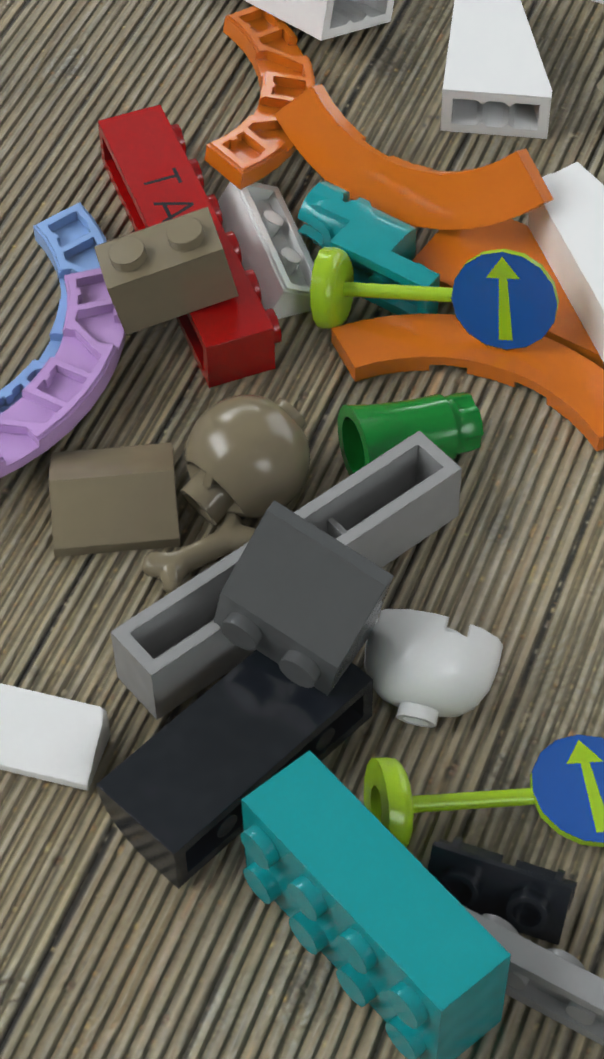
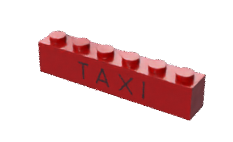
M161 105L98 120L102 161L135 231L204 207L209 208L239 296L176 318L208 387L211 388L276 369L275 344L282 341L278 318L272 308L264 309L261 303L262 297L259 282L252 269L244 270L241 264L242 255L236 235L233 231H224L218 200L214 194L206 195L204 179L198 161L195 158L188 160L186 144L180 126L178 124H170Z

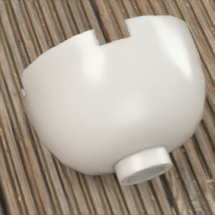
M411 609L380 610L379 618H377L373 631L366 641L364 666L366 674L373 679V689L382 700L398 707L397 719L408 724L433 728L436 727L438 717H459L473 710L490 691L498 671L503 644L499 638L483 628L472 624L469 626L466 637L458 631L448 628L449 617L440 614Z

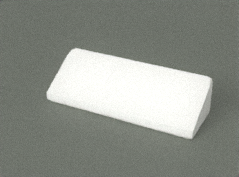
M229 182L218 200L223 219L222 227L225 232L233 231L236 235L242 255L241 264L244 270L252 269L256 274L261 290V303L264 309L272 308L278 319L311 311L310 286L314 262L301 235L298 233V228L279 188L255 182L240 190L233 183Z
M0 683V770L89 791L111 735L107 711L100 706Z

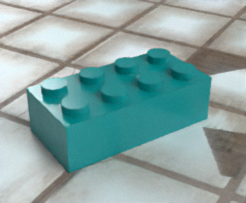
M310 750L241 799L244 831L240 837L245 847L246 867L243 869V874L248 885L260 900L266 904L275 901L290 917L289 925L291 930L307 951L314 955L321 951L338 969L336 975L339 983L356 1004L364 1007L369 1003L385 1020L386 1032L401 1054L407 1059H417L418 1057L420 1059H456L501 1022L511 954Z

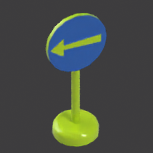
M323 247L319 250L311 275L310 305L312 317L316 326L321 329H331L343 325L351 311L353 297L452 302L457 319L470 335L486 345L507 350L524 348L542 339L555 322L559 304L555 282L543 265L525 253L508 249L483 251L468 260L456 276L453 288L354 282L353 267L348 254L336 247Z
M573 735L555 740L540 752L530 774V788L412 796L407 772L400 761L389 757L371 758L367 764L364 776V806L406 848L412 836L413 813L535 805L540 817L559 835L580 845L604 847V739L594 736Z

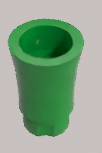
M467 392L455 393L445 397L441 394H434L411 400L381 404L343 405L338 414L339 445L349 476L418 431L422 432L452 460L457 454L467 453L480 448L481 438L484 434L480 410L475 405L472 395Z

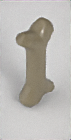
M228 512L224 516L222 525L216 532L177 551L169 553L148 552L143 560V571L147 576L159 578L162 581L164 591L171 593L182 585L184 578L190 572L226 554L232 553L249 542L256 528L245 526L241 516Z

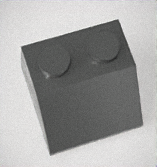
M274 500L263 515L220 592L214 623L218 624L223 634L238 647L245 650L256 649L278 663L282 673L295 684L305 688L315 687L328 696L373 631L394 576Z

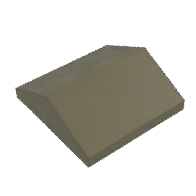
M172 443L50 453L49 494L55 557L181 546Z

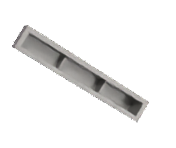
M418 431L294 513L382 568L458 516L462 468L422 432ZM248 542L111 631L117 677L156 720L231 671L256 650H245L238 647L223 634L221 627L214 623L220 592Z

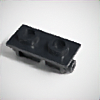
M457 836L453 842L440 839L439 842L434 841L427 870L464 907L480 915H496L509 922L519 933L559 945L567 911L570 910L577 888V882L565 879L566 871L558 869L555 872L520 860L516 861L515 866L502 863L504 855L464 843L463 838Z

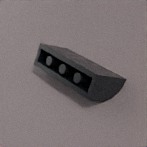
M255 650L99 781L96 787L101 801L114 823L133 847L179 889L244 831L242 798L309 750L322 761L372 717L373 679L351 662L327 696L315 687L305 688L295 684L282 673L278 663Z

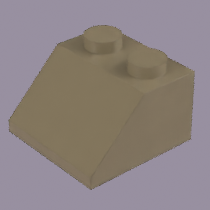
M208 207L109 240L94 247L108 293L126 335L239 296Z

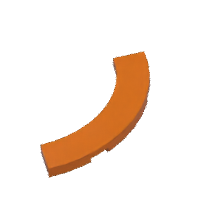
M255 6L225 16L223 32L239 46L253 65L260 86L259 104L254 115L248 116L237 128L225 136L208 143L204 159L240 190L276 170L296 150L295 146L285 134L274 114L308 88L315 86V76L311 61L307 55H303L298 47V37L284 21Z
M323 84L311 86L274 114L295 148L325 181L349 191V199L357 200L359 197L370 201L372 207L411 226L438 230L473 229L494 225L518 217L554 200L526 148L515 151L489 165L461 171L433 170V168L413 164L394 155H385L366 142V137L345 118L332 101Z
M417 313L389 315L359 320L331 328V343L355 382L397 372L429 371L430 365L467 368V374L491 379L512 387L519 383L546 397V404L569 420L586 437L596 451L604 449V370L583 355L544 336L527 347L505 350L489 346L470 335L456 315Z

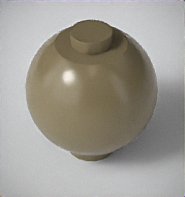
M238 395L217 402L199 417L189 434L185 461L191 480L180 490L181 495L199 515L215 526L228 512L241 516V519L249 520L262 518L274 500L286 507L302 489L309 471V443L302 430L306 425L305 419L289 402L282 398H279L274 403L270 399L258 395Z

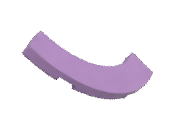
M101 268L64 275L67 292V311L60 347L55 357L49 358L40 372L21 391L22 398L0 414V478L31 462L67 435L94 406L106 389L118 365L126 334L108 293Z

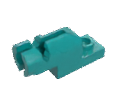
M328 181L319 182L308 193L297 219L307 224H304L298 230V233L312 240L321 248L336 247L344 250L352 263L354 282L440 286V274L420 263L412 261L416 256L417 229L372 207L370 201L359 197L357 200L349 201V191ZM364 298L396 315L438 314L439 302Z

